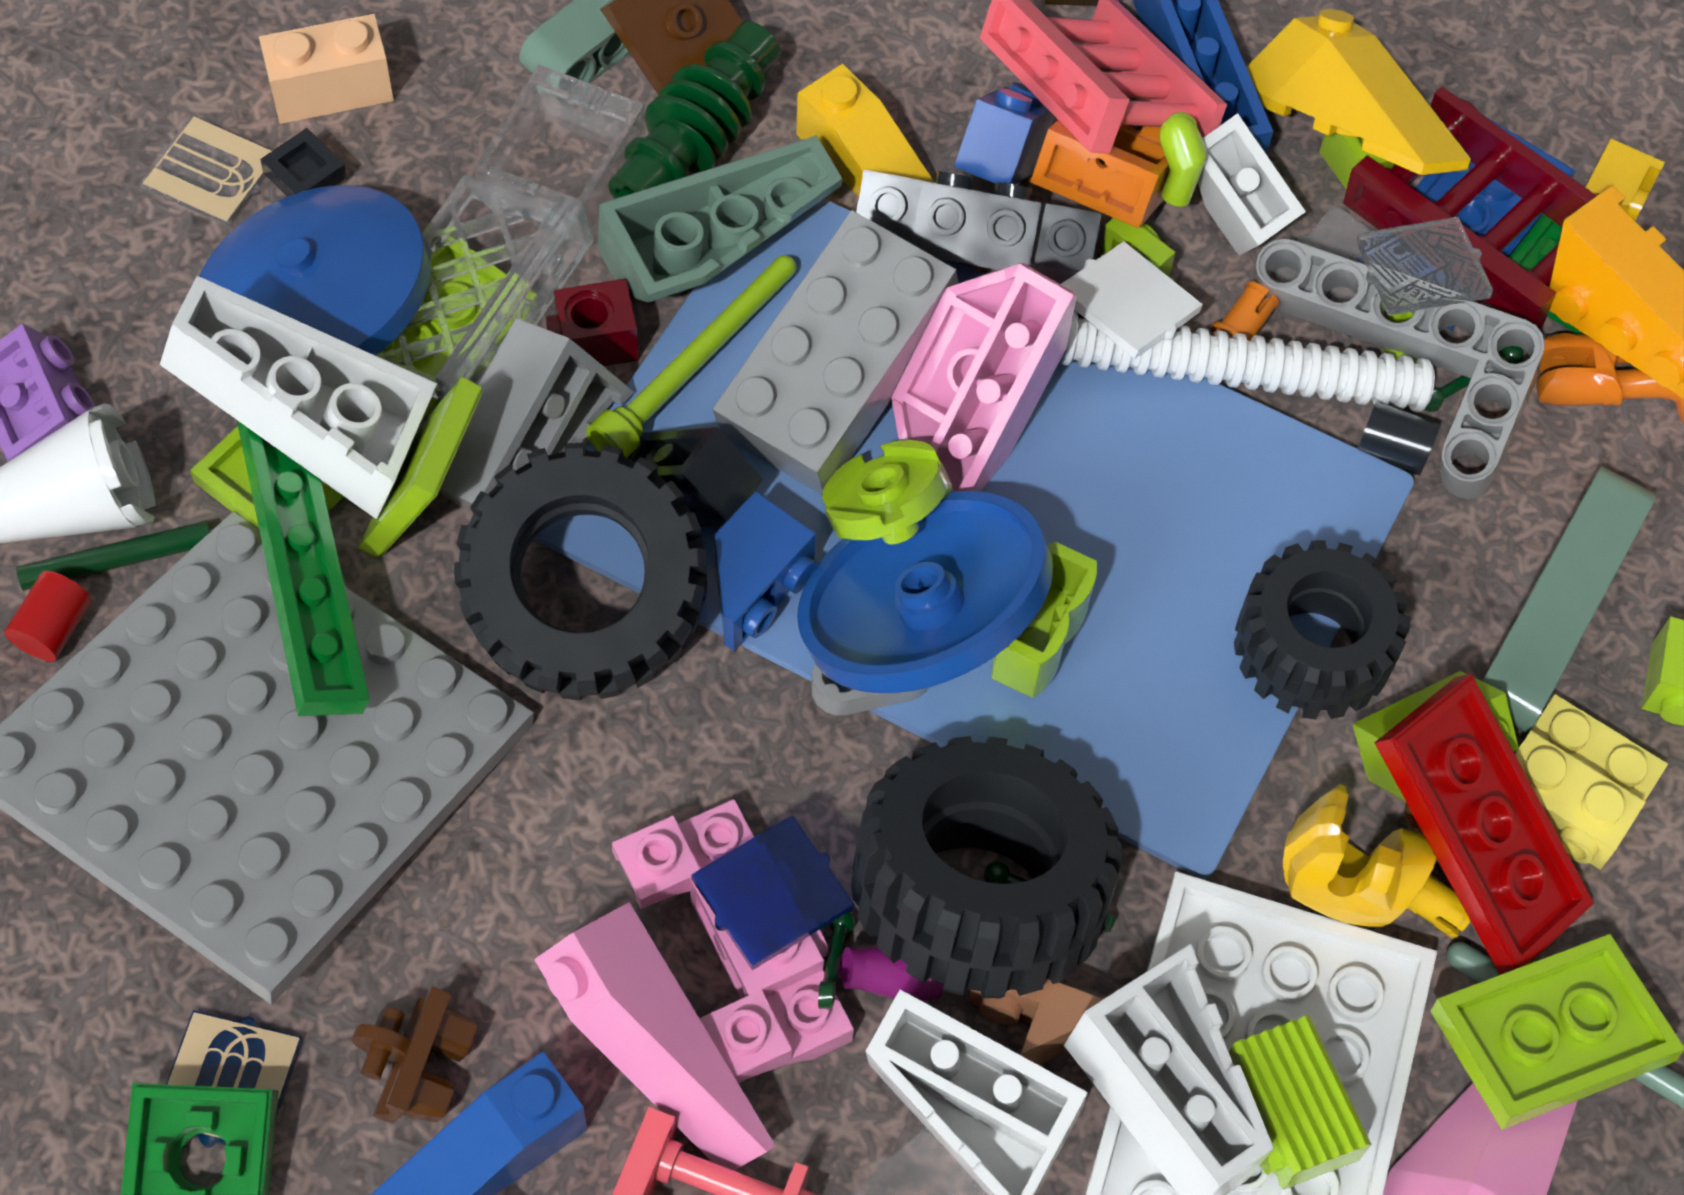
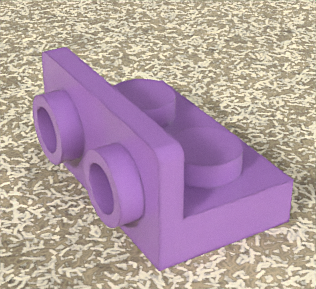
M23 323L0 340V446L7 462L84 412L95 407L91 396L79 385L71 367L74 365L75 360L67 345L57 336L52 334L46 336Z

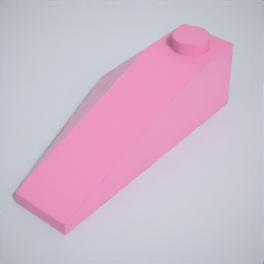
M630 902L572 932L534 959L547 980L551 992L559 1000L570 1021L661 1112L675 1116L676 1127L712 1163L736 1170L776 1146Z

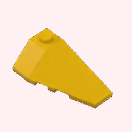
M1324 9L1320 11L1319 16L1294 18L1246 67L1261 104L1267 110L1281 116L1291 114L1292 108L1315 118L1314 130L1328 136L1336 132L1345 136L1363 138L1361 144L1363 151L1419 175L1468 170L1471 159L1377 37L1354 23V17L1345 11Z

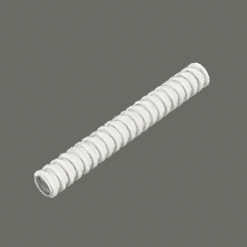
M1076 311L1073 314L1067 348L1059 361L1062 365H1069L1072 360H1077L1078 365L1084 368H1088L1091 362L1096 363L1099 370H1107L1110 365H1115V370L1121 373H1125L1130 367L1133 368L1134 373L1137 375H1144L1147 370H1152L1153 376L1162 378L1167 372L1171 374V378L1174 380H1182L1185 375H1189L1190 381L1200 383L1203 377H1205L1211 385H1219L1222 380H1226L1227 386L1237 388L1242 382L1245 388L1249 390H1256L1259 385H1262L1264 391L1274 393L1279 387L1282 393L1286 395H1293L1296 390H1299L1301 396L1311 398L1317 392L1319 398L1323 400H1329L1333 395H1336L1338 401L1346 403L1354 397L1355 402L1361 405H1366L1370 400L1373 401L1374 405L1376 401L1386 405L1390 402L1392 407L1400 410L1409 405L1410 410L1414 412H1422L1429 404L1435 382L1434 368L1431 361L1427 358H1419L1414 363L1412 357L1401 355L1395 360L1393 354L1383 353L1377 358L1373 351L1365 350L1361 355H1358L1357 350L1353 348H1346L1340 353L1338 347L1328 345L1323 351L1319 344L1309 343L1306 348H1303L1302 343L1291 340L1286 346L1280 338H1272L1269 343H1266L1264 337L1254 335L1249 341L1243 333H1235L1232 338H1228L1227 332L1217 330L1214 336H1212L1206 328H1198L1195 333H1191L1190 327L1184 325L1177 328L1172 340L1162 339L1134 359L1088 320L1079 318Z

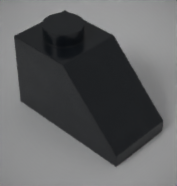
M718 427L644 432L639 438L640 446L628 457V459L634 462L640 457L657 467L658 475L667 483L673 481L684 494L685 504L691 513H695L700 527H722L763 481L760 474Z

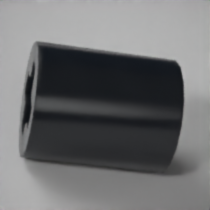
M1376 401L1357 449L1399 469L1420 476L1436 439L1440 424Z

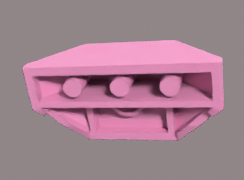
M1024 263L947 287L891 396L898 439L917 440L930 444L940 462L944 465L952 483L951 492H981L1012 453L1068 345L1077 294Z

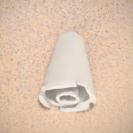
M101 404L89 409L0 467V544L136 528L154 521L155 516L144 511L156 506L151 478L142 452L136 440L125 443L121 439L116 427L127 423L111 404Z

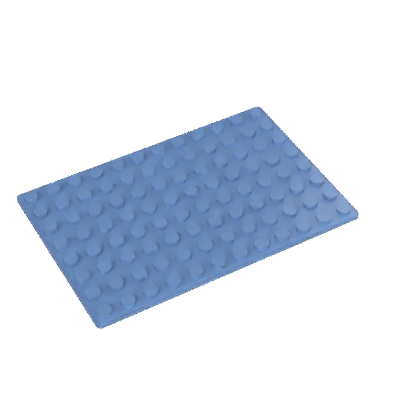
M822 199L705 284L694 287L627 384L634 393L623 405L614 403L610 410L613 411L616 407L625 408L777 257L782 255L790 256L796 263L795 274L642 425L643 433L710 427L719 428L712 410L851 211L831 201ZM939 259L957 270L958 284L986 275L963 263ZM1072 360L1069 365H1062L1059 362L1012 453L981 491L1004 496L1025 507L1039 523L1048 545L1057 542L1097 561L1096 580L1085 620L1077 634L1064 644L1060 664L1054 679L1043 692L1031 698L991 678L992 658L962 676L928 687L921 697L912 701L868 711L931 743L936 742L939 747L947 746L948 741L956 737L971 736L972 742L986 743L987 738L990 736L1008 739L1007 745L1024 749L1025 745L1028 744L1044 750V758L1054 763L1059 759L1063 760L1078 773L1077 780L1081 784L1089 781L1103 799L1101 808L1108 807L1119 829L1117 838L1196 878L1207 879L1216 870L1299 709L1292 706L1288 714L1276 708L1279 699L1272 694L1263 699L1254 691L1258 681L1256 677L1245 679L1239 668L1243 656L1235 655L1234 640L1237 635L1235 627L1256 572L1261 573L1264 562L1275 554L1282 558L1285 547L1298 543L1306 551L1311 541L1325 540L1327 549L1334 550L1337 549L1339 542L1353 546L1351 554L1362 559L1367 552L1376 558L1410 494L1414 480L1404 470L1223 385H1211L1205 377H1203L1200 383L1190 381L1189 375H1185L1182 380H1174L1171 378V374L1167 372L1162 378L1153 376L1152 370H1147L1144 375H1137L1134 373L1133 368L1130 367L1125 373H1121L1115 370V365H1110L1107 370H1099L1096 363L1091 362L1088 368L1080 367L1077 360ZM892 399L852 458L862 454L865 463L874 458L884 456L880 445L899 441ZM730 440L763 478L756 491L816 533L814 561L818 565L823 557L842 540L837 537L830 524L822 495ZM590 442L585 446L586 450L596 451ZM595 515L571 516L551 524L534 538L538 543L640 594L645 573L642 553L630 533L615 521ZM700 527L704 549H706L707 588L698 624L723 636L715 566V534L721 527ZM803 589L797 594L789 591L777 604L776 615L769 627L757 638L749 635L741 646L811 681L815 663L800 636L797 619L798 605ZM1301 613L1289 617L1295 629L1304 638L1324 647H1331L1341 627L1334 620L1315 613ZM830 680V684H836L839 693L850 691V688Z

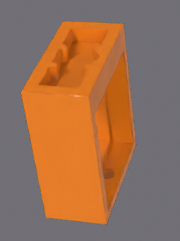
M1057 120L1047 131L1030 182L1136 228H1140L1163 201L1161 192L1170 171L1159 141L1161 127L1143 126L1142 130H1136L1132 125H1121L1110 153H1090ZM1098 158L1102 159L1105 165H1102Z

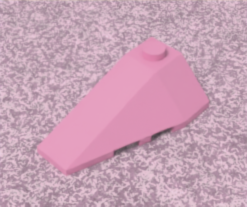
M1472 1083L1389 1170L1383 1195H1547L1578 1100L1501 1130L1476 1086Z

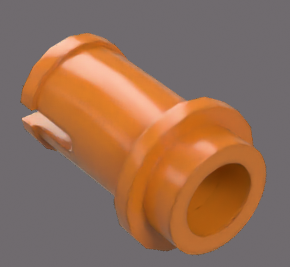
M1249 281L1221 322L1215 321L1210 326V330L1213 333L1212 336H1214L1217 330L1227 332L1228 338H1232L1235 333H1243L1246 335L1247 340L1250 341L1258 333L1271 313L1280 305L1279 299L1274 294H1271L1268 299L1265 298L1269 290L1256 282Z

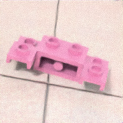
M735 799L677 824L674 816H671L612 842L613 854L616 860H619L636 894V901L640 909L690 891L691 903L740 998L736 1002L699 1018L738 1083L781 1066L814 1060L852 1042L854 1028L836 994L833 1010L818 1008L820 982L824 978L823 958L829 954L824 936L813 919L803 921L793 902L799 898V894L789 869L784 862L774 865L765 846H758Z

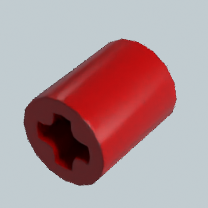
M42 571L5 628L4 635L21 651L46 662H55L92 604L93 599L83 587L66 576L56 572Z

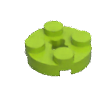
M917 440L893 441L880 445L884 456L874 458L865 463L862 454H859L837 469L822 490V500L826 506V515L837 537L851 540H873L882 537L883 541L890 545L899 544L912 538L919 529L918 521L933 511L940 501L949 495L952 490V483L944 465L940 462L932 446Z

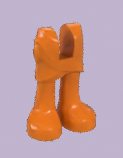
M1560 333L1551 336L1547 335L1543 338L1545 345L1539 371L1544 374L1537 380V396L1540 403L1560 406L1595 404L1620 406L1622 401L1627 399H1668L1675 402L1676 412L1684 424L1683 398L1668 388L1659 385L1654 379L1639 369L1616 370L1617 364H1627L1628 362L1612 354L1589 336Z

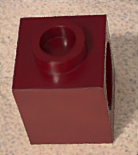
M626 278L554 290L556 314L545 316L547 330L570 338L602 366L639 360L637 326ZM588 325H596V326H599V327L594 328V329H584V328H582V327H585V326H588Z

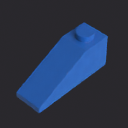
M543 1051L484 1091L371 1195H496L587 1131L584 1107Z

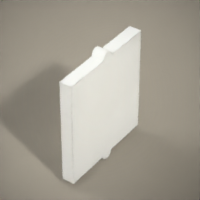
M1124 241L1097 260L1087 259L1081 271L1060 284L1077 294L1074 310L1134 359L1162 339L1172 340L1176 329L1200 313L1203 305Z

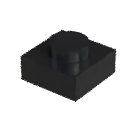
M305 128L260 159L263 174L286 196L314 188L335 186L347 178L345 164L308 128Z

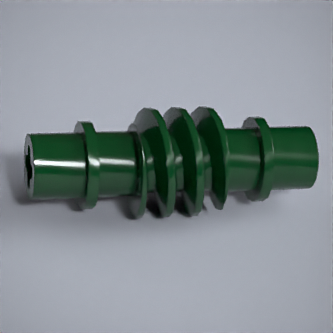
M743 21L726 41H716L709 46L704 54L705 66L699 64L683 65L674 73L672 80L659 91V96L646 107L644 119L648 135L646 137H635L628 143L624 151L626 161L608 182V189L614 199L687 177L686 171L696 174L714 167L715 159L720 158L726 153L728 143L733 142L739 137L741 127L743 128L750 123L752 111L749 100L757 98L765 90V75L780 57L779 43L766 28L758 23Z

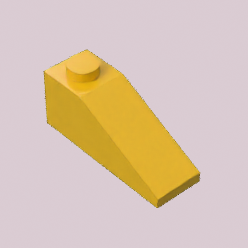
M843 63L798 92L796 135L801 140L817 135L840 173L842 180L858 196L860 195L864 170L934 182L881 100Z

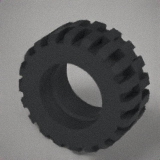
M584 442L564 443L565 452L548 455L546 448H542L527 454L529 463L517 470H514L509 464L494 476L497 485L488 494L480 491L470 506L473 512L469 525H461L456 544L460 549L459 562L454 563L455 584L459 588L461 598L459 604L463 615L475 634L476 639L494 662L509 676L512 674L523 681L525 686L544 694L545 691L560 694L562 699L582 700V696L599 695L600 699L619 696V690L636 684L637 688L648 683L654 679L653 674L665 664L670 666L682 653L683 644L689 635L693 636L700 621L702 604L706 598V549H704L698 520L695 513H691L685 504L684 494L673 481L668 483L658 475L656 466L641 457L636 462L625 458L623 449L603 445L601 452L586 450ZM577 515L605 517L621 525L638 544L643 556L645 570L642 590L631 610L613 625L586 633L565 631L543 620L528 603L521 580L524 555L533 539L551 524Z
M971 736L956 737L950 739L947 746L941 748L934 742L913 751L912 760L905 756L885 770L884 778L875 782L867 797L852 867V900L859 907L857 916L864 930L870 937L878 935L876 946L893 963L899 959L907 964L906 972L925 984L931 978L944 984L943 991L961 996L964 993V989L981 991V998L1001 999L1005 997L1007 990L1015 989L1018 995L1021 996L1043 990L1046 978L1050 979L1052 984H1055L1073 974L1076 965L1087 961L1096 948L1099 935L1102 934L1122 863V845L1117 838L1119 829L1108 807L1101 808L1103 799L1090 782L1086 781L1081 784L1077 780L1078 773L1073 767L1061 759L1054 763L1044 758V750L1028 744L1025 745L1024 749L1007 745L1008 739L989 736L986 743L972 742ZM955 848H979L993 851L1020 864L1034 879L1011 884L980 881L954 870L936 854Z

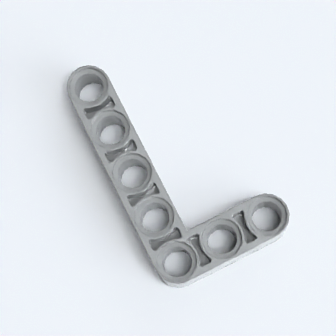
M1279 239L1265 245L1257 256V283L1269 290L1265 298L1268 299L1271 294H1274L1279 299L1280 305L1275 310L1389 350L1402 352L1415 359L1427 358L1431 361L1432 365L1471 378L1443 445L1440 478L1448 492L1459 498L1469 500L1479 498L1487 493L1495 482L1539 375L1545 343L1543 335L1537 326L1525 319L1403 278L1407 282L1405 284L1399 278L1400 276L1394 275L1403 284L1400 286L1390 275L1391 273L1383 271L1399 287L1396 288L1379 269L1373 268L1393 289L1391 291L1372 272L1370 266L1295 240ZM1281 267L1292 268L1299 273L1297 278L1287 283H1278L1269 277L1271 272ZM1417 283L1419 285L1415 286L1414 289L1450 301V303L1441 302L1442 304L1436 305L1439 299L1434 298V300H1431L1418 292L1416 293L1420 296L1415 302L1408 299L1409 297L1414 299L1412 295L1417 296L1413 292L1406 297L1402 293L1400 296L1393 298L1398 301L1396 303L1392 300L1389 301L1381 293L1379 286L1391 297ZM1339 286L1348 287L1356 294L1354 298L1344 303L1333 302L1325 296L1329 290ZM1428 288H1431L1432 291L1438 292L1446 296L1450 295L1451 297L1449 299L1441 295L1429 292ZM1422 297H1424V299H1423L1422 302H1424V301H1430V302H1431L1427 307H1424L1425 304H1420V305H1418V304H1416V303H1417ZM1384 299L1395 306L1402 301L1414 308L1410 309L1403 304L1401 305V307H1405L1412 312V318L1402 323H1393L1385 319L1382 313L1388 309L1387 306H1393L1385 302ZM1460 326L1468 330L1471 338L1462 343H1450L1442 338L1440 332L1447 327ZM1517 346L1526 350L1530 355V359L1524 363L1512 364L1504 361L1498 352L1505 347ZM1495 400L1502 403L1508 410V413L1501 418L1488 419L1480 415L1475 407L1482 401ZM1471 454L1479 457L1486 467L1477 474L1469 475L1458 471L1452 462L1460 455Z

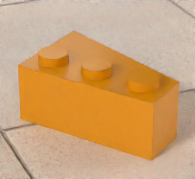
M1611 185L1564 220L1549 287L1556 292L1549 311L1604 346L1612 354L1619 356L1654 379L1659 385L1668 388L1684 399V270L1660 247L1667 239L1654 226L1644 231L1619 206L1626 198Z

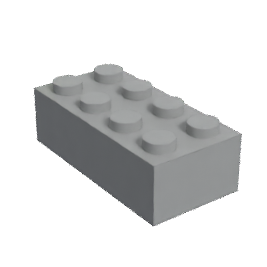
M851 210L712 410L720 430L728 439L822 495V490L829 478L837 469L852 458L891 401V396L945 289L958 284L957 270Z

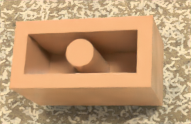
M375 14L259 36L280 124L394 101L387 60Z

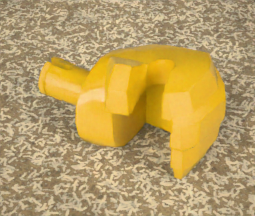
M1339 784L1297 818L1293 829L1288 832L1283 856L1285 883L1289 888L1291 898L1332 919L1346 924L1367 927H1383L1388 925L1406 909H1409L1433 924L1434 927L1451 939L1456 938L1459 930L1463 932L1470 923V919L1455 891L1431 875L1436 856L1424 835L1403 828L1395 830L1369 856L1348 843L1349 836L1342 832L1341 828L1349 796L1344 785Z

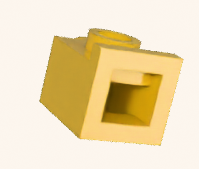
M1610 139L1585 188L1597 196L1613 185L1626 198L1619 206L1636 221L1665 162L1614 139Z

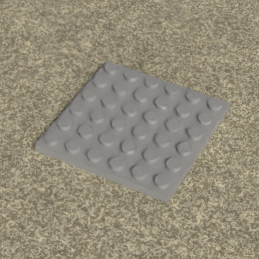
M233 511L0 723V809L272 1005L533 725L534 712L345 586L370 701L363 714L298 716L260 531L255 525Z

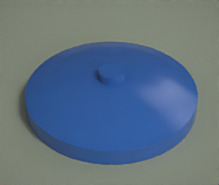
M335 185L314 188L287 196L247 218L217 246L204 265L199 277L376 356L403 332L419 310L430 282L431 255L427 241L412 213L397 199L372 188Z
M980 491L950 492L933 511L918 521L919 529L917 533L905 542L890 545L885 543L882 537L873 540L842 539L823 557L816 570L810 575L798 605L797 619L800 636L816 666L831 680L853 690L869 693H901L924 689L950 681L972 671L995 657L1017 639L1030 625L1046 600L1053 576L1052 555L1040 525L1034 516L1025 507L1004 496Z

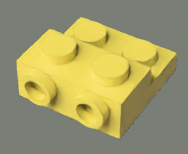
M1554 694L1519 747V750L1515 753L1570 859L1583 864L1590 863L1600 870L1616 851L1645 805L1647 797L1668 766V763Z

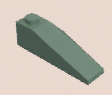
M816 135L599 204L598 251L614 280L626 278L630 297L651 302L705 284L841 187L842 177Z

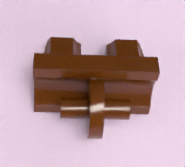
M432 986L428 991L426 999L419 998L416 1001L403 1036L398 1034L405 1014L392 1007L385 1008L379 1026L370 1024L357 1025L352 1042L355 1046L368 1053L361 1074L371 1079L380 1080L387 1061H393L375 1108L374 1117L393 1123L402 1115L410 1118L436 1123L446 1114L454 1092L455 1083L423 1071L430 1051L457 1062L463 1060L470 1049L478 1027L477 1022L459 1011L447 1007L451 993Z

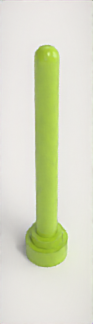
M787 255L777 257L625 408L616 407L613 411L604 410L586 428V436L594 449L601 452L603 445L623 449L624 457L628 458L640 446L639 437L643 434L642 425L795 274L796 263L794 259Z

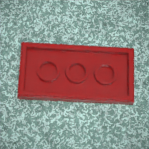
M1472 673L1453 678L1374 742L1500 975L1531 963L1594 904Z

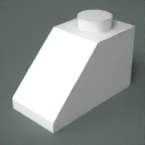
M1238 113L1202 138L1206 147L1207 157L1198 180V185L1204 205L1239 256L1259 246L1306 212Z

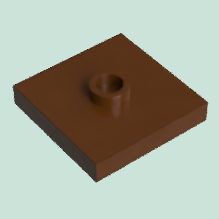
M611 0L600 8L658 96L659 91L672 80L674 73L683 65L699 64L705 66L704 54L709 46L716 41H726L737 26L743 22L729 0Z

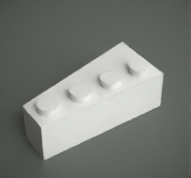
M199 276L193 282L172 323L160 365L375 519L378 518L437 385L433 381Z

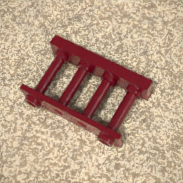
M1441 86L1434 93L1430 107L1471 158L1470 162L1475 166L1437 202H1433L1407 185L1418 175L1417 173L1396 164L1390 169L1384 168L1366 155L1351 169L1343 204L1387 237H1400L1394 242L1398 243L1401 241L1417 259L1431 268L1404 241L1407 240L1435 268L1432 269L1435 272L1445 267L1413 234L1418 235L1422 233L1419 238L1423 242L1426 239L1424 236L1425 232L1429 235L1461 241V243L1455 242L1454 244L1446 240L1441 242L1459 251L1461 250L1457 246L1462 244L1461 248L1466 251V253L1463 252L1464 255L1442 244L1438 248L1461 260L1471 262L1472 265L1435 253L1440 259L1444 257L1464 264L1455 287L1463 292L1465 289L1461 287V283L1464 281L1472 283L1473 288L1466 290L1470 292L1469 297L1472 299L1480 281L1479 291L1476 298L1473 299L1475 302L1525 319L1536 325L1540 330L1545 323L1556 292L1550 289L1549 286L1559 243L1531 271L1524 270L1502 254L1501 251L1541 213L1563 228L1564 220L1595 198L1596 195L1483 116L1470 102L1459 99ZM1493 180H1497L1522 199L1484 236H1478L1454 219V217ZM1437 230H1443V231H1448V232L1457 233L1458 235L1447 234V233L1436 232V231H1437ZM1409 237H1411L1439 266L1437 267V266L1409 239ZM1429 238L1426 245L1431 249H1435L1439 239ZM1443 259V262H1444L1447 266H1448L1449 264H1454V263H1452V262H1449V261H1446V260ZM1458 264L1449 267V269L1455 267L1450 273L1454 282L1461 267ZM1466 273H1468L1470 276H1476V281L1472 282L1467 279H1464V277L1469 278L1466 275ZM1464 283L1463 285L1466 288L1471 287L1468 283Z

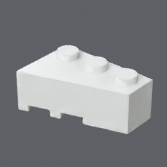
M1190 943L1086 1010L1064 1046L1178 1195H1227L1247 1181L1274 1148L1240 1065H1233L1219 1030L1223 1025V1021L1216 1004L1208 1003L1195 970L1199 962Z
M899 990L866 1049L870 1067L987 1195L1038 1194L1085 1105L1088 1093L902 990Z

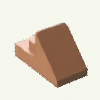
M1046 978L1043 990L1021 996L1018 995L1016 989L1007 990L1005 997L1001 999L981 998V991L971 990L968 1002L979 1006L980 1013L993 1022L1003 1025H1016L1020 1021L1031 1025L1020 1055L1040 1065L1069 1052L1064 1045L1083 1013L1102 1001L1103 998L1059 982L1052 984L1050 979Z

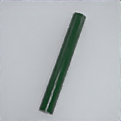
M208 521L194 523L16 566L17 576L22 591H26L32 588L42 571L56 572L69 579L92 575L190 551L211 531Z

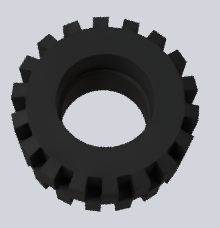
M1325 540L1311 541L1306 551L1298 543L1285 547L1282 558L1275 554L1264 562L1261 573L1256 572L1250 584L1235 627V631H1237L1234 640L1235 655L1243 656L1239 668L1244 678L1256 677L1258 680L1254 691L1263 699L1270 694L1278 698L1279 701L1276 708L1288 714L1291 707L1294 706L1303 709L1302 718L1317 719L1320 711L1326 710L1330 719L1344 717L1349 706L1356 712L1368 705L1372 695L1377 697L1384 688L1407 642L1405 638L1410 630V617L1403 614L1408 606V602L1404 592L1392 591L1397 579L1389 569L1382 573L1376 570L1375 565L1378 560L1367 552L1362 559L1351 554L1353 548L1351 545L1339 542L1337 549L1334 550L1327 549ZM1301 613H1315L1326 616L1337 622L1346 631L1352 644L1337 648L1317 645L1304 638L1295 629L1289 617Z

